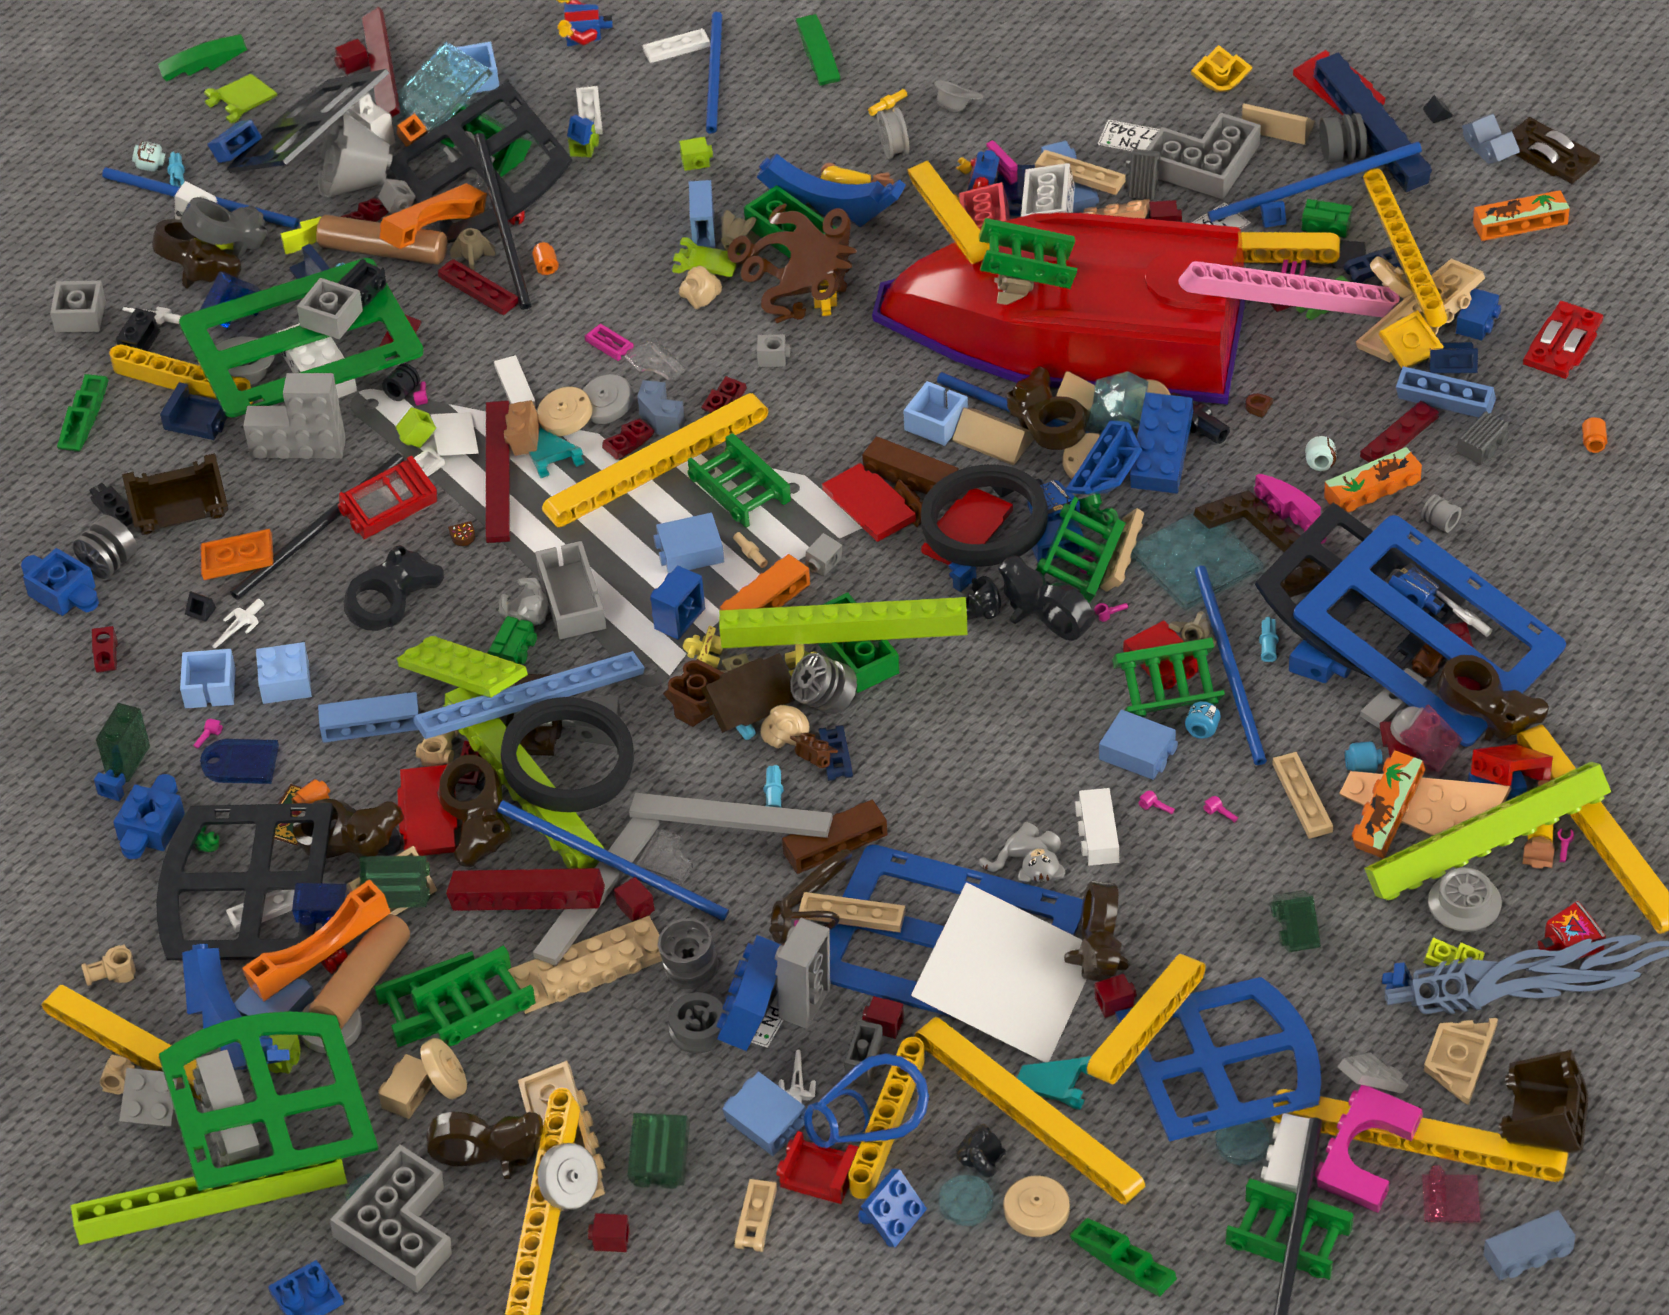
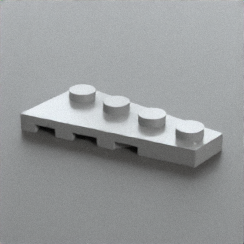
M1372 1053L1343 1058L1338 1065V1068L1356 1084L1403 1093L1408 1087V1084L1402 1080L1403 1074L1391 1066L1388 1068Z

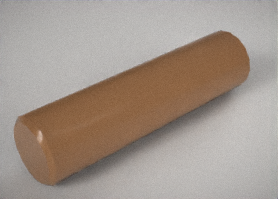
M323 215L318 222L316 239L319 246L323 248L440 265L444 261L447 251V237L444 232L420 229L415 235L413 244L399 249L379 238L381 223L332 215Z
M388 914L371 926L308 1009L309 1012L337 1016L340 1029L342 1030L408 942L410 930L407 924L398 916Z

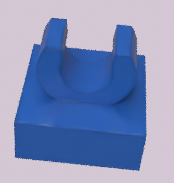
M578 115L571 116L567 136L582 145L588 144L592 135L591 128L594 121L588 118L583 119Z
M1283 201L1260 204L1264 228L1287 224Z
M953 562L949 565V568L953 570L949 573V576L953 579V588L962 592L972 583V578H976V567L959 565Z
M111 769L106 774L98 772L94 778L98 795L120 802L124 796L122 787L126 782L124 774L121 773L118 778H115Z
M1405 962L1395 963L1394 973L1387 972L1383 974L1382 984H1387L1386 989L1408 986L1407 981L1413 979Z

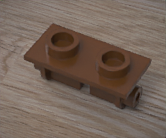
M898 479L894 490L905 499V504L916 514V521L913 524L915 527H918L921 522L923 502H920V497L913 491L910 485H906Z
M1424 643L1423 649L1419 651L1412 662V669L1414 672L1420 673V676L1423 678L1427 676L1431 678L1437 673L1440 668L1438 664L1445 657L1427 643Z
M801 733L800 736H790V739L796 742V755L811 761L810 763L819 768L829 766L830 753H838V750L829 746V742L816 739L814 734Z

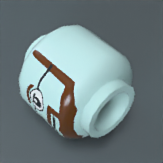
M142 141L139 145H135L132 162H135L138 169L155 172L159 166L164 165L166 154L162 153V147L159 144Z
M1317 436L1312 438L1306 445V461L1310 468L1316 471H1326L1333 467L1337 454L1336 446L1330 438Z

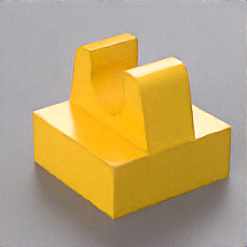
M836 292L827 300H816L814 298V308H821L822 316H830L831 307L837 306Z

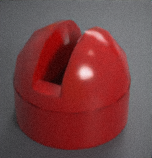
M524 210L509 219V223L515 225V221H518V225L522 224L525 219Z

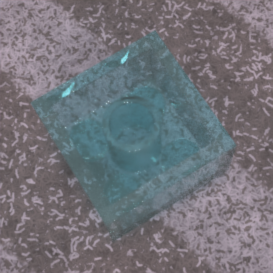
M1129 371L1096 380L1089 423L1102 430L1105 429L1109 421L1129 422L1131 427L1139 426L1149 382Z

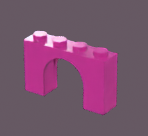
M1361 1085L1358 1091L1354 1090L1348 1102V1105L1351 1106L1348 1114H1342L1337 1125V1129L1340 1131L1336 1139L1333 1137L1330 1139L1326 1148L1328 1156L1325 1163L1320 1161L1314 1176L1317 1177V1186L1378 1213L1389 1191V1181L1357 1167L1349 1157V1145L1357 1134L1372 1128L1383 1129L1412 1141L1423 1118L1422 1109L1372 1087Z

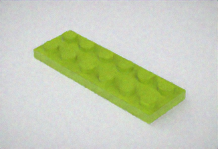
M436 636L425 638L422 643L407 649L404 654L396 658L399 667L490 698L528 675L526 666Z

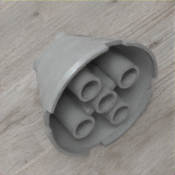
M347 112L326 130L320 158L324 159L323 171H318V187L322 197L328 198L377 185L383 186L386 181V167H390L392 162V154H389L390 144Z

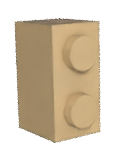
M405 1054L401 1062L396 1063L392 1075L387 1082L382 1083L378 1092L383 1109L410 1119L433 1085L426 1073L422 1060Z

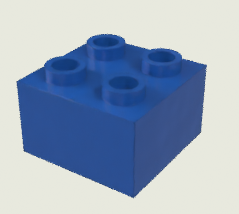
M678 565L671 573L667 574L664 582L653 590L650 601L654 629L677 640L687 631L706 609L701 575Z

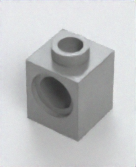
M386 179L378 197L388 212L396 213L411 207L416 196L405 181Z
M785 334L758 335V367L786 366V358H790L791 351L790 344H786Z
M823 533L806 550L805 565L812 572L824 577L841 560L843 545Z

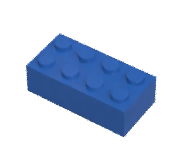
M1145 393L1137 435L1142 452L1131 468V488L1178 494L1193 416V398Z
M759 935L756 936L753 944L747 943L742 955L745 960H739L734 971V975L738 977L733 978L728 992L732 993V995H727L722 1010H725L726 1013H721L716 1025L720 1029L717 1037L718 1040L747 1051L764 1017L777 977L775 974L777 969L775 955L781 944Z

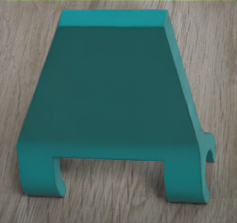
M539 428L537 451L529 452L528 454L540 478L550 476L546 468L548 464L568 457L572 458L576 467L585 464L581 456L583 452L580 447Z
M1092 1056L1023 1065L1017 1079L1039 1096L1058 1100L1071 1108L1081 1110L1084 1104V1100L1080 1099L1083 1091L1073 1087L1081 1071L1089 1075L1087 1074V1066Z

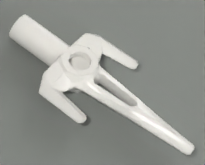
M157 307V311H151L156 312L155 319L157 324L164 322L179 324V319L182 317V315L172 314V310L168 308ZM123 308V311L133 313L135 310L133 308Z
M1437 591L1436 595L1453 608V612L1464 622L1472 625L1486 637L1491 634L1492 629L1473 612L1467 609L1464 610L1444 594Z
M257 599L246 610L236 608L228 614L223 621H227L234 615L236 620L212 647H218L242 626L248 624L250 626L245 633H249L259 623L254 615L264 606L263 601Z
M798 1049L795 1054L791 1088L786 1090V1092L802 1103V1100H811L815 1097L816 1081H811L809 1091L804 1090L801 1051ZM797 1073H799V1085L795 1084ZM780 1079L779 1087L785 1091L784 1081Z

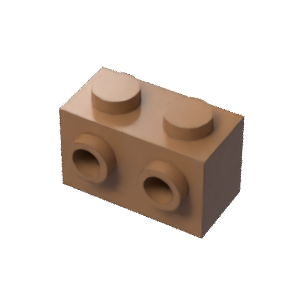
M532 400L509 404V413L506 414L507 430H504L506 444H510L514 456L537 451L540 423Z

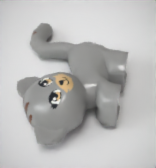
M1024 822L1023 826L1007 839L1004 848L998 854L997 861L992 863L984 857L979 860V865L985 870L996 872L1003 868L1008 857H1025L1022 869L1018 874V880L1023 883L1030 881L1047 882L1051 879H1062L1065 875V869L1059 864L1055 854L1061 847L1060 838L1050 831H1046L1040 836L1038 828L1029 822Z

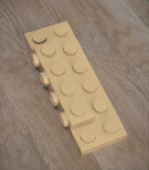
M1450 259L1431 275L1447 313L1448 320L1446 323H1450L1454 318V314L1460 309H1466L1469 306L1470 300H1472L1469 292L1485 279L1483 271L1454 259ZM1414 293L1408 295L1356 341L1358 349L1387 362L1392 361L1394 356L1378 334L1384 328L1417 310L1425 319ZM1430 326V328L1436 335L1440 327Z
M650 916L571 945L557 966L534 959L508 969L521 989L532 985L534 989L536 1004L524 1010L525 1014L555 1002H562L570 996L581 992H588L596 986L611 983L617 978L627 974H635L645 967L661 962L662 958L658 948L659 933Z
M564 1061L519 1079L518 1083L526 1113L533 1112L539 1114L543 1124L550 1094L558 1088L570 1090L580 1106L574 1144H578L589 1151L595 1160L598 1171L597 1188L591 1199L604 1195L601 1170L605 1169V1164L601 1154H596L595 1148L599 1147L596 1134L594 1132L590 1133L589 1127L594 1124L589 1111H584L583 1106L588 1104L587 1098L582 1089L578 1091L569 1063ZM541 1136L537 1139L535 1144L537 1154Z

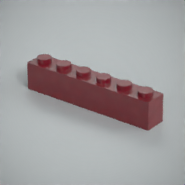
M599 868L453 871L446 894L453 911L599 909L605 884Z

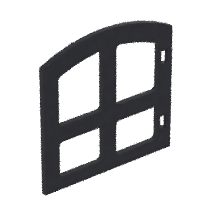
M387 69L326 80L269 125L260 134L262 138L235 158L227 168L228 172L235 173L287 165L385 78L389 72ZM361 86L338 108H336L333 111H329L354 88ZM338 90L310 115L295 117L326 92ZM316 126L293 148H291L287 152H283L309 128ZM292 130L269 152L264 155L253 156L275 133Z
M506 81L394 155L388 168L398 180L407 183L416 196L414 201L417 204L432 198L435 193L470 170H475L486 183L477 147L462 128L499 102H504L517 119L486 140L490 156H493L528 133L550 158L543 169L517 193L510 189L494 169L508 220L525 210L547 192L563 175L573 160L511 83ZM515 100L521 105L516 109L511 105ZM450 138L462 153V156L427 180L420 181L408 166V163L443 139ZM551 141L555 148L548 150L545 145ZM493 208L458 222L446 219L432 223L439 232L445 233L447 243L455 242L460 233L465 229L474 228L483 233L498 226Z
M1333 502L1256 581L1255 586L1278 617L1308 644L1341 665L1370 677L1294 618L1293 613L1297 605L1280 585L1306 558L1311 559L1329 573L1343 561L1321 545V542L1335 527H1343L1362 542L1373 532ZM1391 548L1370 569L1371 572L1384 581L1395 569L1401 570L1409 563H1412L1439 585V592L1461 607L1466 599L1397 548ZM1350 589L1328 613L1343 625L1361 604L1367 601L1392 618L1355 589ZM1441 600L1444 603L1441 610L1446 612L1440 619L1432 612L1428 614L1443 625L1452 617L1454 612L1453 608ZM1408 630L1410 634L1387 657V659L1402 670L1417 655L1425 643L1410 630ZM1398 652L1406 656L1401 662L1394 658Z
M297 803L190 806L170 841L158 881L156 900L157 924L166 959L183 961L182 952L192 950V945L208 944V948H219L220 960H254L263 953L287 949L312 936L316 931L333 804ZM292 811H305V816L292 817ZM229 812V818H216V813ZM314 823L309 863L306 870L270 871L275 831L278 824ZM256 824L248 871L183 873L192 847L205 825ZM304 890L299 931L296 938L259 939L265 897L268 891ZM196 891H246L238 938L234 940H184L179 913L180 893Z

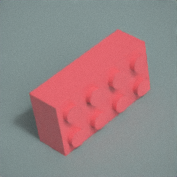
M1002 182L959 193L960 204L979 229L982 228L985 218L998 221L1010 220L1009 205Z

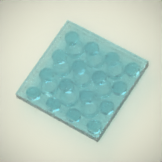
M445 42L407 80V83L397 91L401 111L399 114L409 118L415 113L429 133L449 120L493 73L486 66L448 42Z
M1194 512L1138 541L1131 552V556L1184 611L1204 601L1194 572L1196 567H1206L1215 595L1263 570V562L1225 524L1208 529L1193 516Z

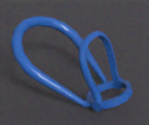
M885 1053L868 1057L844 1076L819 1102L808 1106L804 1114L806 1132L810 1139L822 1148H829L839 1142L887 1141L904 1137L918 1127L926 1114L929 1100L926 1079L916 1065L902 1056ZM884 1064L898 1066L907 1072L916 1084L918 1092L916 1110L911 1118L899 1127L865 1133L871 1118L869 1107L860 1093L844 1088L872 1067ZM841 1095L854 1097L859 1102L865 1116L863 1129L856 1134L839 1136L837 1120L826 1104ZM815 1109L821 1111L829 1122L831 1132L829 1141L822 1140L814 1130L812 1114Z

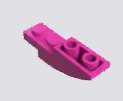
M1256 475L1254 487L1256 496L1259 499H1263L1269 508L1282 520L1290 517L1292 522L1296 525L1298 524L1305 532L1321 515V507L1294 486L1271 476Z

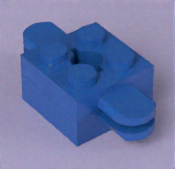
M55 548L43 560L35 555H31L22 561L23 579L29 597L61 616H64L74 606L84 612H90L97 608L99 600L96 591L93 590L96 586L91 568L58 548Z
M168 774L157 776L151 788L139 785L133 786L113 822L118 840L120 841V848L125 858H140L146 847L165 851L185 814L181 797L176 795L178 788L173 776Z

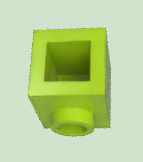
M595 124L592 125V135L588 144L582 145L571 138L568 139L570 156L592 157L594 147H598L599 134L595 132Z
M705 137L679 141L684 171L710 167L709 158H713L712 146L707 145Z
M411 407L395 428L400 435V440L404 444L421 448L435 431L436 426L429 413Z
M270 1035L269 1037L272 1038L273 1045H278V1050L289 1049L290 1060L268 1064V1069L273 1073L282 1072L289 1074L293 1065H297L300 1059L301 1047L298 1035Z

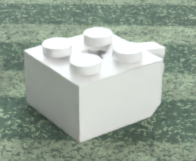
M365 94L346 111L385 142L389 143L390 146L395 143L391 115L374 104L370 94Z

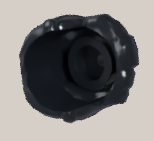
M981 576L978 579L972 578L974 594H970L966 598L967 620L978 618L982 615L988 620L995 618L1001 610V596L997 586L987 576Z
M984 1123L969 1131L956 1149V1157L962 1165L970 1168L974 1167L982 1176L993 1177L997 1172L995 1163L1003 1155H1006V1149L1002 1148L998 1137Z

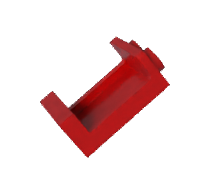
M1163 620L1124 640L1123 652L1177 644L1184 641L1173 629L1168 628L1169 625ZM1193 656L1184 657L1182 662L1186 679H1190L1198 672L1197 659H1194ZM1169 660L1160 661L1158 666L1163 689L1168 690L1177 684L1173 663H1170ZM1140 664V666L1150 676L1149 667H1146L1145 664Z
M1517 744L1473 749L1471 774L1504 786L1511 785L1513 772L1521 770L1524 776L1539 781H1550L1553 756Z
M797 1131L795 1138L790 1139L788 1142L785 1160H781L777 1167L776 1174L780 1179V1187L842 1204L849 1188V1170L859 1147L848 1144L845 1152L833 1148H822L815 1143L805 1141L803 1132Z

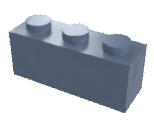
M1559 1210L1485 1240L1483 1255L1499 1280L1507 1277L1514 1278L1531 1267L1538 1268L1555 1257L1562 1258L1567 1256L1573 1250L1575 1234Z

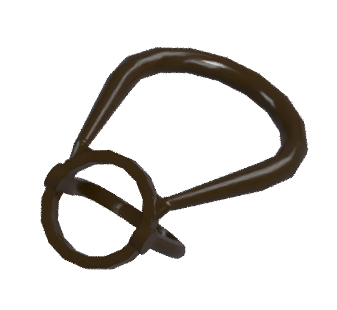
M843 849L827 859L783 900L775 902L771 913L769 931L776 943H786L788 932L792 927L791 918H831L833 920L830 923L823 925L830 930L838 925L840 917L834 912H792L791 908L801 903L804 892L816 893L843 869L852 857V852L849 849ZM779 915L783 918V925L778 924Z

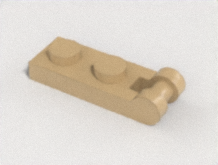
M749 1180L735 1237V1248L744 1249V1247L754 1248V1251L763 1252L766 1232L777 1191L776 1182ZM747 1231L756 1232L755 1237L746 1236Z

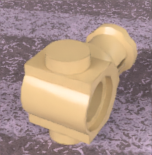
M455 730L428 739L424 738L422 744L420 743L417 746L416 757L420 758L422 765L426 767L450 764L454 758L451 742L453 738L458 736L459 731Z
M125 945L109 949L106 955L102 956V961L88 965L86 963L81 964L87 986L91 985L94 981L105 978L117 983H127L135 979L136 968L133 957Z
M111 1055L100 1079V1085L104 1092L118 1095L123 1093L126 1068L135 1069V1065H132L128 1058Z

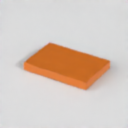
M270 529L201 544V574L203 580L273 565V541Z

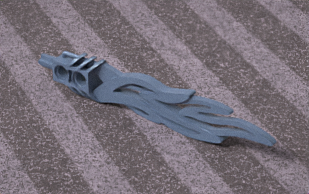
M1624 935L1591 943V939H1585L1560 951L1526 950L1508 956L1499 962L1474 960L1472 957L1466 958L1462 963H1458L1459 959L1453 960L1449 965H1445L1446 961H1443L1437 967L1416 970L1413 974L1414 979L1407 981L1408 986L1385 989V1001L1387 1005L1411 1002L1412 1007L1418 1006L1423 1014L1443 1011L1448 1014H1456L1455 1009L1461 1012H1468V1007L1474 1010H1481V1007L1505 995L1520 998H1550L1561 995L1560 991L1589 992L1606 989L1639 977L1641 973L1635 972V970L1649 962L1669 956V950L1646 956L1618 970L1593 971L1586 969L1597 965L1622 961L1646 949L1669 947V941L1646 943L1628 952L1604 957L1605 954L1636 942L1641 937L1637 935ZM1617 942L1585 959L1578 969L1558 967L1573 962L1602 945ZM1548 957L1536 962L1515 964L1522 959ZM1525 968L1530 972L1551 974L1513 979L1495 984L1501 977ZM1431 973L1429 977H1418L1421 974ZM1465 975L1477 981L1469 993ZM1448 980L1453 981L1457 986L1454 994L1446 991L1445 984ZM1608 980V981H1606V982H1604V983L1596 984V985H1587V986L1569 985V984H1571V983H1588V982H1596V981ZM1422 984L1427 985L1431 990V995L1428 999L1420 995L1419 989ZM1538 989L1542 993L1526 992L1522 990ZM1433 1004L1436 1006L1434 1008L1424 1009V1005Z

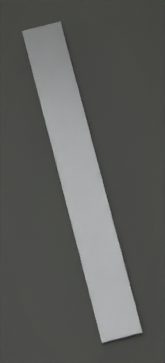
M635 793L629 810L630 817L826 838L828 837L833 820L832 813L643 793Z
M633 817L608 851L629 862H633L659 827V820ZM599 862L595 868L600 869L605 884L600 903L601 906L624 873ZM564 909L533 951L534 958L557 966L598 909Z

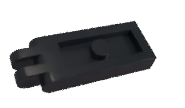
M103 483L97 485L100 492L95 487L89 489L92 495L90 497L91 501L104 515L116 518L126 527L133 523L129 504L112 486L106 487Z

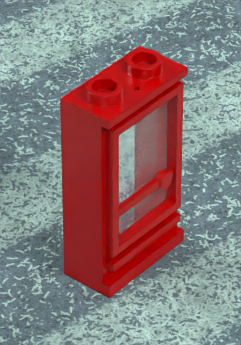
M411 455L407 457V460L344 493H339L338 508L344 517L347 516L349 518L353 531L356 534L359 533L365 540L437 502V489Z

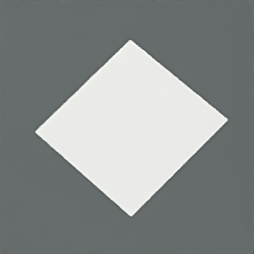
M966 883L911 996L1043 1062H1049L1087 980L1082 977V966L1069 964L1064 960V955L1067 952L1080 949L1083 940Z

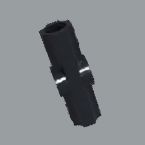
M1173 392V393L1171 394V395H1173V396H1181V397H1183V396L1180 395L1179 393L1176 394L1175 392ZM1193 403L1190 432L1195 433L1198 431L1215 443L1221 444L1230 433V427L1212 416L1211 410L1205 404L1199 403L1195 405Z

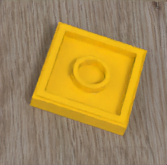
M1418 310L1384 328L1378 334L1401 368L1403 366L1412 368L1430 357V349L1444 348Z

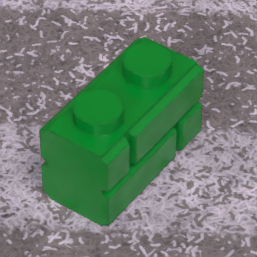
M1307 199L1302 215V231H1307L1308 233H1334L1338 237L1346 238L1352 218V206Z
M507 616L488 650V654L517 664H525L528 656L527 651L530 646L533 647L537 639L533 623L522 619L519 621L518 618Z

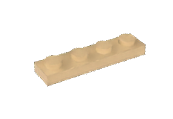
M1044 150L1035 162V168L1070 163L1075 183L1114 195L1118 193L1125 183V174L1048 150Z
M1138 508L1122 518V521L1126 522L1099 586L1104 591H1109L1115 586L1119 587L1125 580L1124 573L1126 567L1131 562L1130 555L1137 544L1136 537L1143 525L1141 522L1144 512Z
M1297 752L1273 758L1272 765L1308 838L1311 839L1333 833V824Z
M804 892L799 912H834L840 917L838 924L901 932L905 916L904 905ZM822 917L804 918L807 920L822 921L829 923L833 920L831 918Z

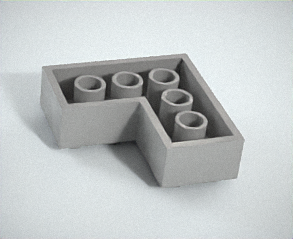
M1220 113L1202 139L1161 127L1146 150L1161 152L1158 179L1224 199L1260 146L1261 125Z
M287 373L283 389L285 406H247L243 427L250 458L333 459L343 457L346 436L333 373Z
M399 1145L330 1219L332 1236L418 1293L452 1255L450 1237L419 1217L443 1191L442 1171L404 1146Z

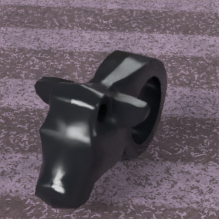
M402 545L395 546L382 564L352 579L344 597V612L349 621L364 630L379 631L386 627H393L404 615L406 594L426 587L437 588L444 579V570L439 565L429 563L417 552L408 551ZM365 590L378 591L387 597L390 609L380 614L370 613L359 605L356 596Z
M1016 555L1007 557L998 567L1004 579V594L1008 597L1011 607L1015 610L1010 618L1012 623H1018L1028 614H1036L1052 632L1069 641L1077 640L1093 624L1095 618L1091 606L1075 588L1059 582L1049 583L1045 580L1043 574L1027 566L1023 559Z

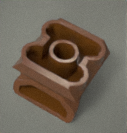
M699 659L685 663L683 673L680 676L671 678L668 682V688L663 693L673 704L675 717L694 727L712 716L713 713L701 688L719 680L720 675L724 672Z

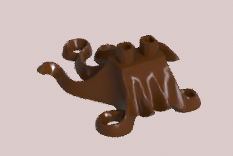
M782 204L773 210L769 221L772 224H794L797 227L794 232L782 231L769 234L760 239L756 244H753L746 236H738L731 242L727 253L728 258L731 262L743 264L741 278L744 281H759L765 272L781 281L779 285L768 289L763 294L761 306L765 312L773 315H790L789 309L774 305L776 300L781 297L812 292V296L816 300H827L835 292L846 291L847 283L844 280V276L852 268V263L848 260V257L856 253L857 250L849 246L851 221L843 209L835 208L827 213L823 221V230L826 234H823L802 213L797 211L784 212L786 204ZM839 216L842 218V223L838 228L834 229L833 220ZM774 243L785 245L791 252L788 264L782 269L777 268L765 258L757 255ZM745 244V252L741 255H737V251L739 250L740 246ZM760 265L759 271L755 275H751L752 269Z

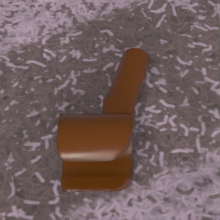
M796 302L793 304L790 315H782L774 320L777 324L791 318L796 320L803 319L806 314V308H803L802 302Z

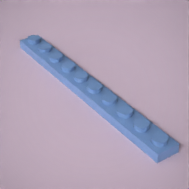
M631 651L506 688L492 698L482 695L415 715L414 724L423 737L428 739L522 711L532 704L543 700L569 697L636 677L644 673L645 667L635 653Z

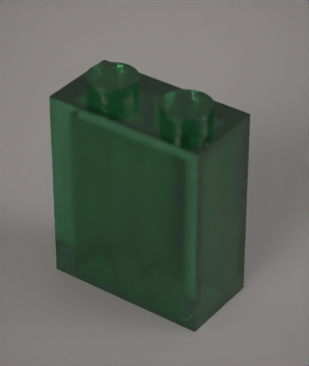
M117 703L98 734L96 742L105 774L110 769L113 770L115 778H118L123 773L126 782L130 781L150 748V743L141 709Z
M426 856L360 857V886L370 879L384 893L389 908L427 907V902L430 899V890L426 885V876H429L430 865L426 861Z
M633 1113L627 1174L630 1183H634L635 1186L642 1188L650 1187V1184H661V1187L666 1189H675L677 1185L684 1186L690 1128L687 1115Z

